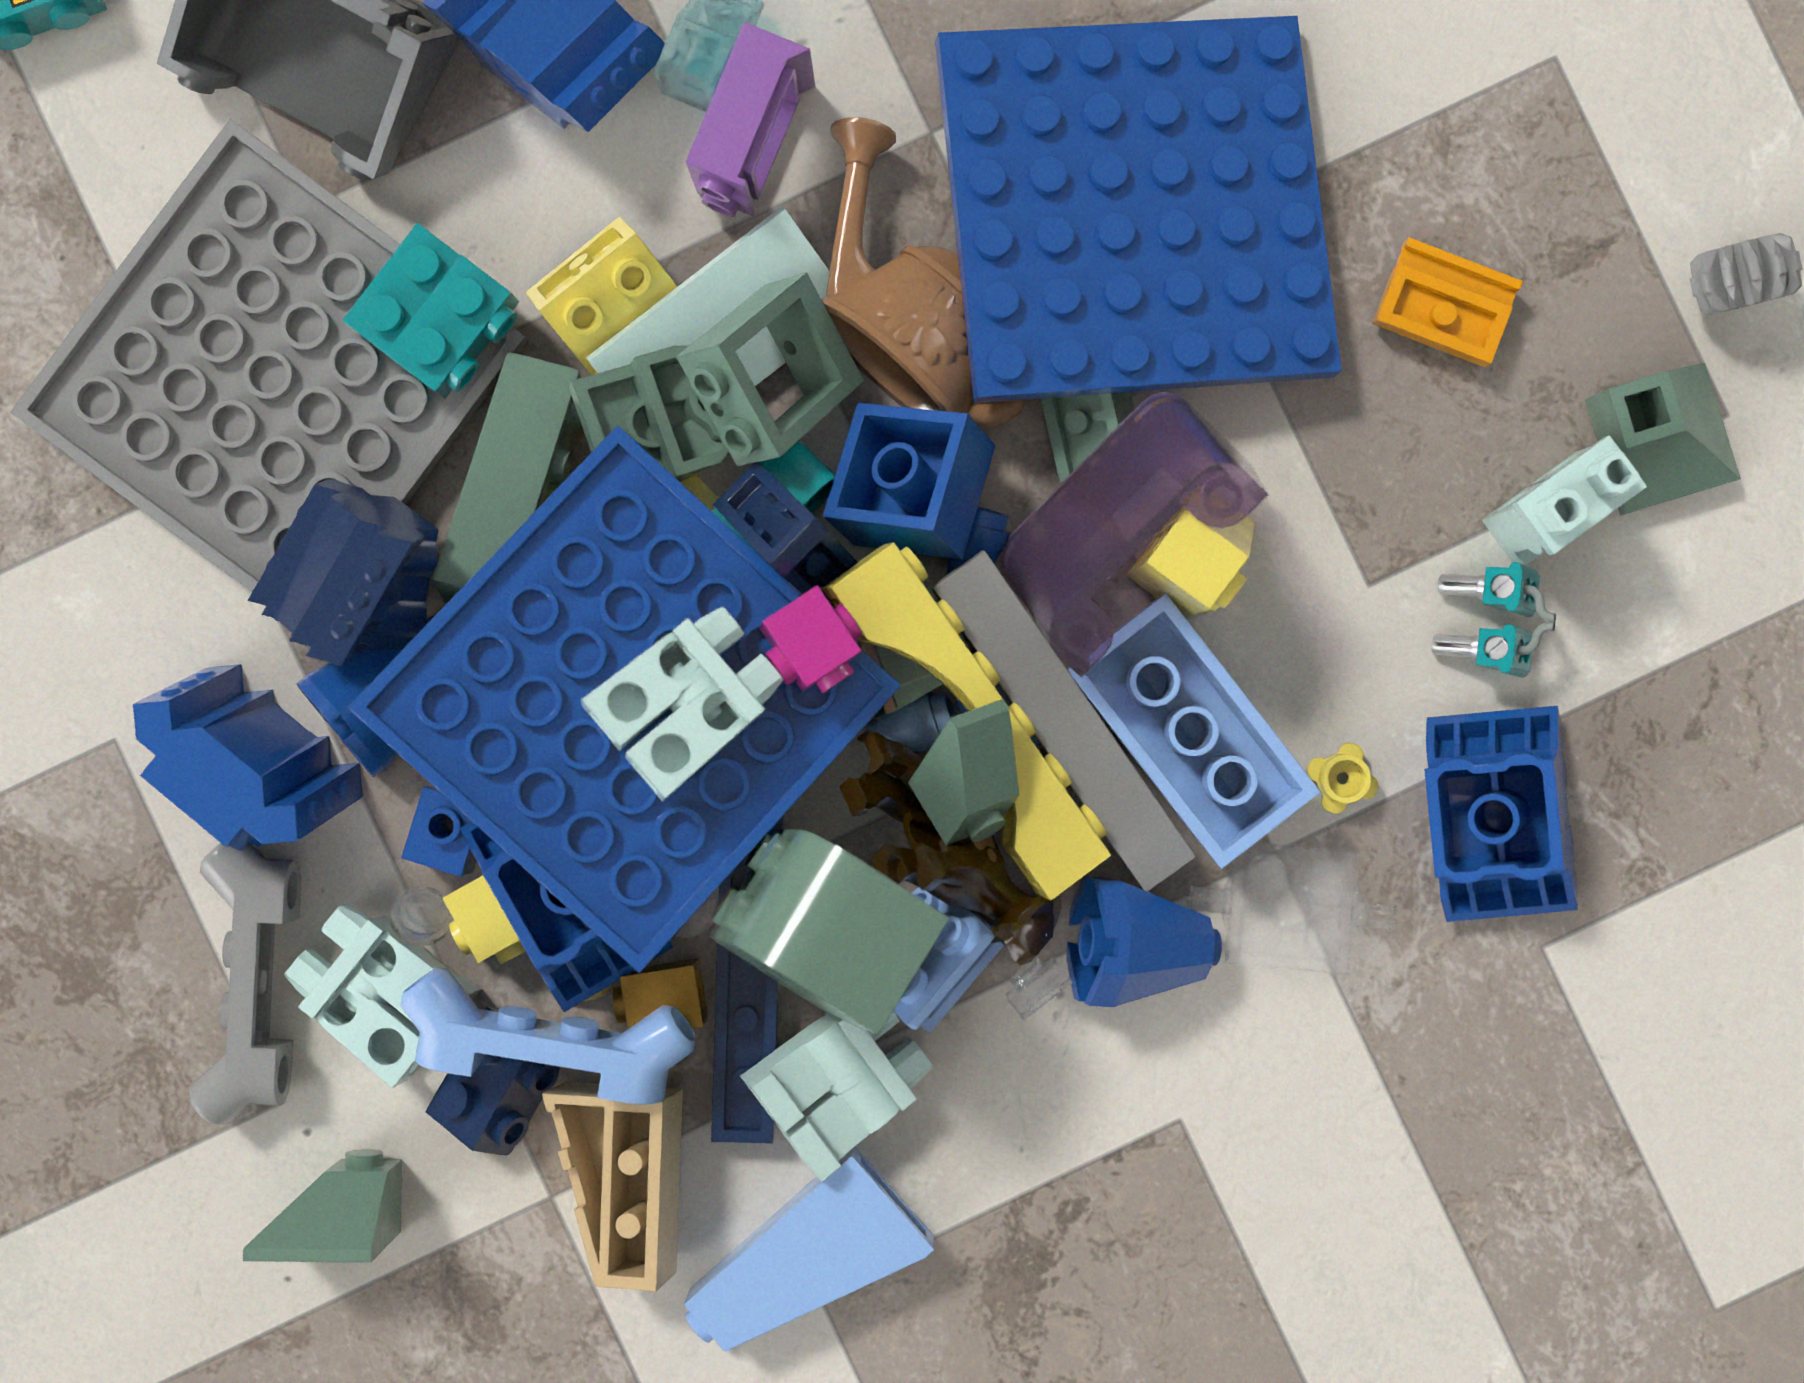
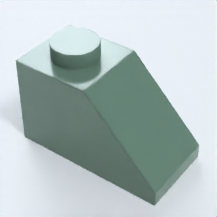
M1003 699L950 718L908 782L946 846L969 836L973 842H978L995 834L1005 825L1006 821L1003 816L1019 796L1010 710Z

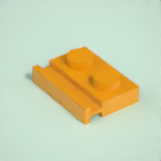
M1408 237L1401 246L1399 258L1391 272L1372 324L1484 368L1493 361L1513 309V301L1523 281Z

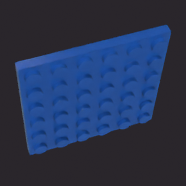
M1298 16L938 33L935 49L974 403L1334 378L1342 372Z
M617 425L347 708L640 973L901 685L862 649L855 658L849 661L855 672L825 693H822L816 684L802 692L795 681L788 686L781 682L770 698L762 704V707L765 709L762 714L662 802L625 758V755L629 749L671 716L673 711L671 709L667 710L644 729L639 736L619 751L582 707V699L662 638L670 634L687 618L694 624L700 618L721 607L727 610L744 632L743 637L720 655L736 675L760 654L765 657V653L773 649L759 629L762 622L802 596V594Z

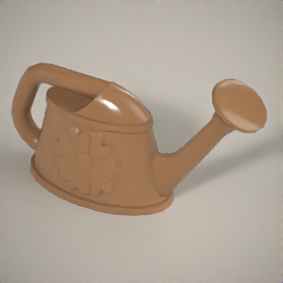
M847 117L836 120L831 124V135L844 150L846 156L845 166L847 168L826 297L821 298L853 361L879 388L902 407L968 413L980 428L985 429L1006 424L1020 414L1027 400L999 401L989 404L974 403L958 254L938 246L913 247L909 245L900 251L898 257L876 270L870 266L863 251V223L869 172L873 168L877 156L889 150L896 143V133L887 125L869 118Z

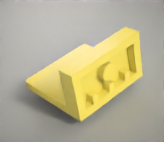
M618 217L525 293L589 373L594 375L597 372L586 357L673 291L677 285L637 233L622 218Z

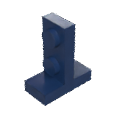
M760 462L753 463L712 505L783 578L785 577L802 595L818 585L832 608H835L822 588L853 567L858 561Z

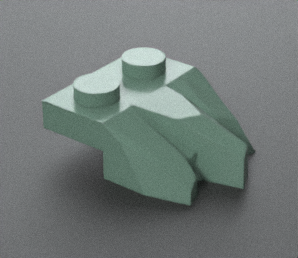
M671 346L636 356L631 364L571 381L569 390L591 452L618 425L679 482L722 462L729 451L723 445L717 429L699 397L691 388L689 379L676 358L689 346ZM717 403L719 409L723 411V408Z

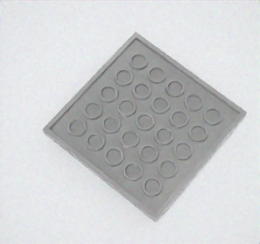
M230 118L10 413L253 592L265 571L267 563L275 554L282 537L290 528L297 511L305 502L314 484L331 479L361 487L370 495L395 497L407 505L497 384L507 351L519 354L529 340L512 327L499 342L494 343L490 340L476 359L480 364L477 373L462 391L457 393L452 390L446 399L437 394L342 321L399 247L400 243Z

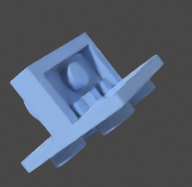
M918 887L912 894L950 919L904 992L894 1012L910 1028L915 1030L920 1026L931 1033L1004 945L1001 942L991 943L995 937L990 929L992 924L978 913L950 906L927 891H921L920 887Z

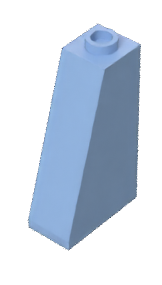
M855 1146L838 1161L841 1166L828 1178L821 1182L815 1177L689 1289L684 1302V1306L688 1310L685 1316L691 1328L703 1341L710 1343L714 1339L722 1350L726 1352L926 1258L934 1250V1235Z

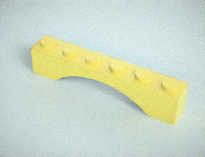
M894 542L882 545L822 588L834 607L842 604L851 614L862 633V636L857 639L858 641L889 649L919 664L946 685L967 711L1002 699L994 687L1000 682L996 670L981 652L977 651L973 655L970 653L958 635L964 631L961 620L945 600L941 599L936 603L922 584L928 578L927 572L908 547L900 551ZM1012 703L1008 708L1010 710L1019 796L1003 816L1006 823L1001 828V845L1034 892L1051 901L1111 856L1100 840L1107 835V832L1098 817L1087 805L1084 804L1080 808L1077 807L1065 789L1072 784L1068 774L1051 754L1043 758L1030 739L1036 733L1032 722L1016 703Z

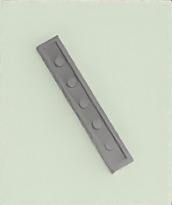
M982 550L932 585L931 588L938 598L945 600L961 620L964 626V631L962 632L975 651L981 652L994 667L1000 678L998 684L1011 703H1016L1028 716L1036 730L1034 736L1047 754H1051L1064 768L1072 782L1069 786L1082 805H1087L1098 817L1107 832L1105 838L1140 888L1148 892L1193 860L1196 856L987 553Z

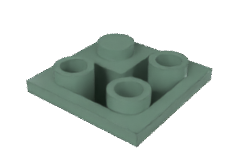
M1705 363L1661 372L1606 389L1585 399L1597 442L1610 435L1647 486L1618 508L1620 516L1741 479Z

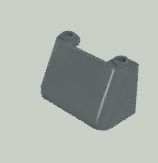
M175 0L157 64L177 74L178 82L192 91L202 94H213L215 89H226L235 86L333 138L330 150L340 160L338 164L340 169L356 178L372 180L390 172L451 59L459 38L418 0Z

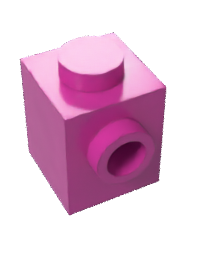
M818 585L765 619L759 628L773 648L765 653V657L784 679L782 683L785 686L795 681L800 690L804 692L816 684L820 691L825 693L855 672L849 661L861 652L855 640L860 638L862 633L848 610L842 604L832 608Z

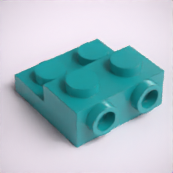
M416 223L342 321L446 399L452 390L458 393L471 382L480 365L476 359L490 340L497 343L510 331L517 318V313L513 310L520 301L508 289L462 254L459 255L419 223Z

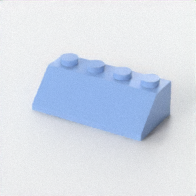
M1167 594L1156 598L1067 669L1088 700L1220 869H1223L1320 793V790Z

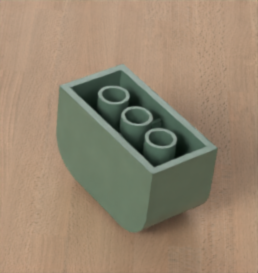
M776 829L772 836L766 834L751 850L745 862V866L751 870L738 891L732 887L729 888L714 909L710 920L716 923V926L709 937L822 1011L879 1035L950 918L857 857L811 832L794 829Z

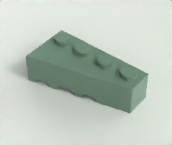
M507 351L433 577V581L445 605L568 478L573 459V451L569 449L574 430L583 429L569 390L571 381L581 378L578 369Z

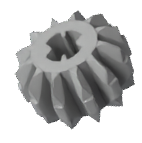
M1781 233L1766 235L1698 254L1690 262L1692 274L1690 283L1693 297L1696 296L1700 311L1711 315L1793 295L1802 287L1800 270H1803L1799 251H1796L1792 237Z

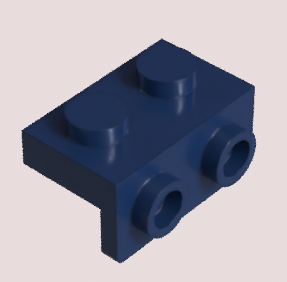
M486 1006L484 1009L499 1012L498 1008ZM485 1054L484 1060L471 1077L447 1073L425 1112L471 1151L507 1156L526 1135L529 1121L543 1099L542 1093L553 1087L558 1079L560 1066Z

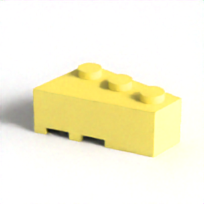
M1197 479L1126 576L1155 598L1167 594L1185 618L1199 613L1206 615L1210 610L1215 612L1219 606L1224 609L1247 579L1239 570L1249 558L1256 522Z

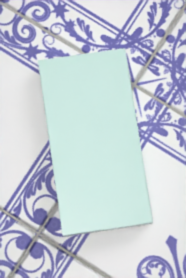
M780 207L592 352L586 359L597 373L631 364L636 356L671 346H690L764 285L805 272L808 273L820 298L826 297L830 271L786 209ZM767 326L736 351L754 386L786 363Z

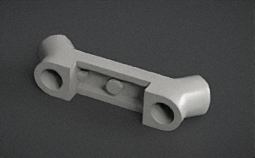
M220 843L203 858L200 866V874L233 909L232 931L226 933L222 949L223 964L226 968H230L229 992L224 993L219 1010L220 1026L222 1029H227L226 1053L189 1087V1100L194 1110L207 1122L218 1125L230 1124L251 1104L282 1106L289 1092L292 1075L293 1040L269 1039L275 924H284L300 919V867L295 860L265 859L254 845L250 843L243 850L225 847Z

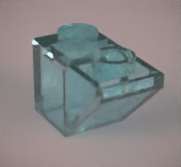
M689 0L677 14L653 71L661 93L707 112L743 23L747 22L756 26L764 8V2L761 0Z

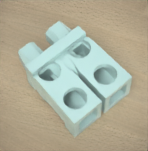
M1608 435L1594 445L1570 455L1533 482V486L1525 488L1482 519V522L1512 563L1518 562L1526 566L1544 552L1548 555L1557 553L1647 486L1623 451L1619 449L1611 436Z
M724 607L700 618L694 624L687 618L670 634L662 638L582 699V707L619 751L639 736L644 729L667 710L671 709L673 711L671 716L629 749L625 755V758L662 802L742 730L757 719L765 710L762 704L770 698L784 680L762 654L736 675L720 657L724 651L744 635L740 626Z
M349 904L341 905L334 911L321 930L344 949L340 956L331 964L314 949H307L296 958L284 973V976L305 997L298 1008L310 1018H316L334 1038L387 1085L394 1088L409 1080L420 1066L415 1062L420 1031L400 1006L402 993L434 968L448 967L428 953L416 940L398 929L399 926L388 917L381 916L372 919L366 913ZM449 969L473 1000L481 988L463 974L458 976Z
M894 1011L879 1035L825 1012L824 1017L810 1024L740 1076L806 1166L821 1182L841 1166L838 1161L863 1139L888 1123L899 1109L903 1111L917 1100L910 1089L933 1067L921 1048L909 1037L886 1055L876 1044L875 1041L900 1022Z

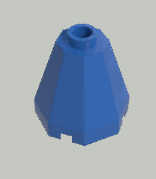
M1082 877L1069 912V926L1081 924L1079 945L1067 942L1066 961L1075 1000L1085 1002L1084 1004L1088 1006L1116 1007L1207 978L1211 967L1219 963L1222 952V940L1220 932L1217 929H1213L1210 917L1122 881L1105 877Z

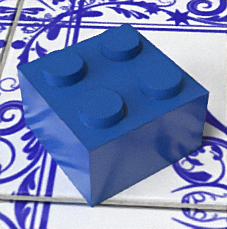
M857 403L822 517L856 546L879 548L882 545L894 542L900 551L908 547L916 554L962 560L995 450V444L968 413Z

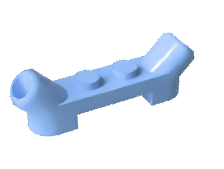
M436 967L403 991L400 1002L401 1008L420 1031L415 1062L422 1067L471 1077L484 1060L485 1054L596 1072L601 1073L597 1098L625 1103L655 1104L664 1100L668 1069L693 1053L695 1047V1033L691 1025L674 1006H660L623 1033L599 1029L598 1022L582 1017H565L561 1020V1023L536 1019L537 1013L523 1007H502L499 1009V1012L478 1009L448 968Z

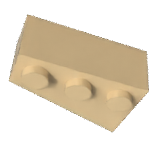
M565 1081L542 1093L547 1113L552 1112L562 1148L558 1151L562 1169L568 1170L578 1206L574 1209L595 1287L656 1292L677 1273L683 1089L666 1088L664 1100L659 1103L632 1104L597 1098L598 1083Z

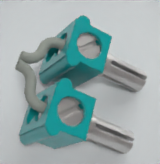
M1513 562L1509 568L1486 567L1485 575L1482 574L1480 576L1442 574L1438 580L1440 583L1477 585V587L1438 585V592L1441 595L1478 597L1482 599V604L1500 610H1508L1528 618L1537 612L1543 620L1549 622L1539 625L1534 630L1533 635L1530 630L1512 624H1506L1503 629L1479 628V635L1474 637L1436 634L1432 639L1434 643L1471 646V649L1431 646L1432 653L1441 656L1472 658L1476 660V665L1500 670V672L1525 678L1531 669L1532 652L1539 646L1542 635L1547 631L1555 630L1556 613L1548 612L1545 608L1544 596L1539 590L1540 575L1538 571L1521 563Z

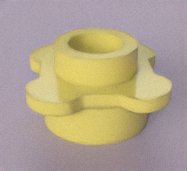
M1344 743L1340 746L1338 753L1325 759L1315 757L1307 765L1306 773L1312 781L1317 783L1323 795L1321 805L1327 812L1341 813L1345 810L1348 803L1356 802L1361 798L1370 799L1377 793L1378 781L1371 775L1369 767L1362 760L1364 752L1357 744ZM1341 772L1346 773L1348 776V780L1344 784H1340L1337 781V775Z

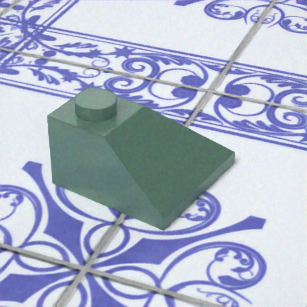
M360 1149L346 1152L345 1159H340L327 1169L243 1248V1261L372 1262L401 1233L402 1159H383V1151L376 1149Z

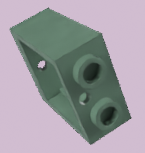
M807 272L764 285L676 356L689 379L691 388L699 397L717 429L723 445L729 451L737 466L781 457L864 382ZM765 326H767L804 395L776 421L772 419L736 353L741 346ZM717 403L723 408V411L719 409Z

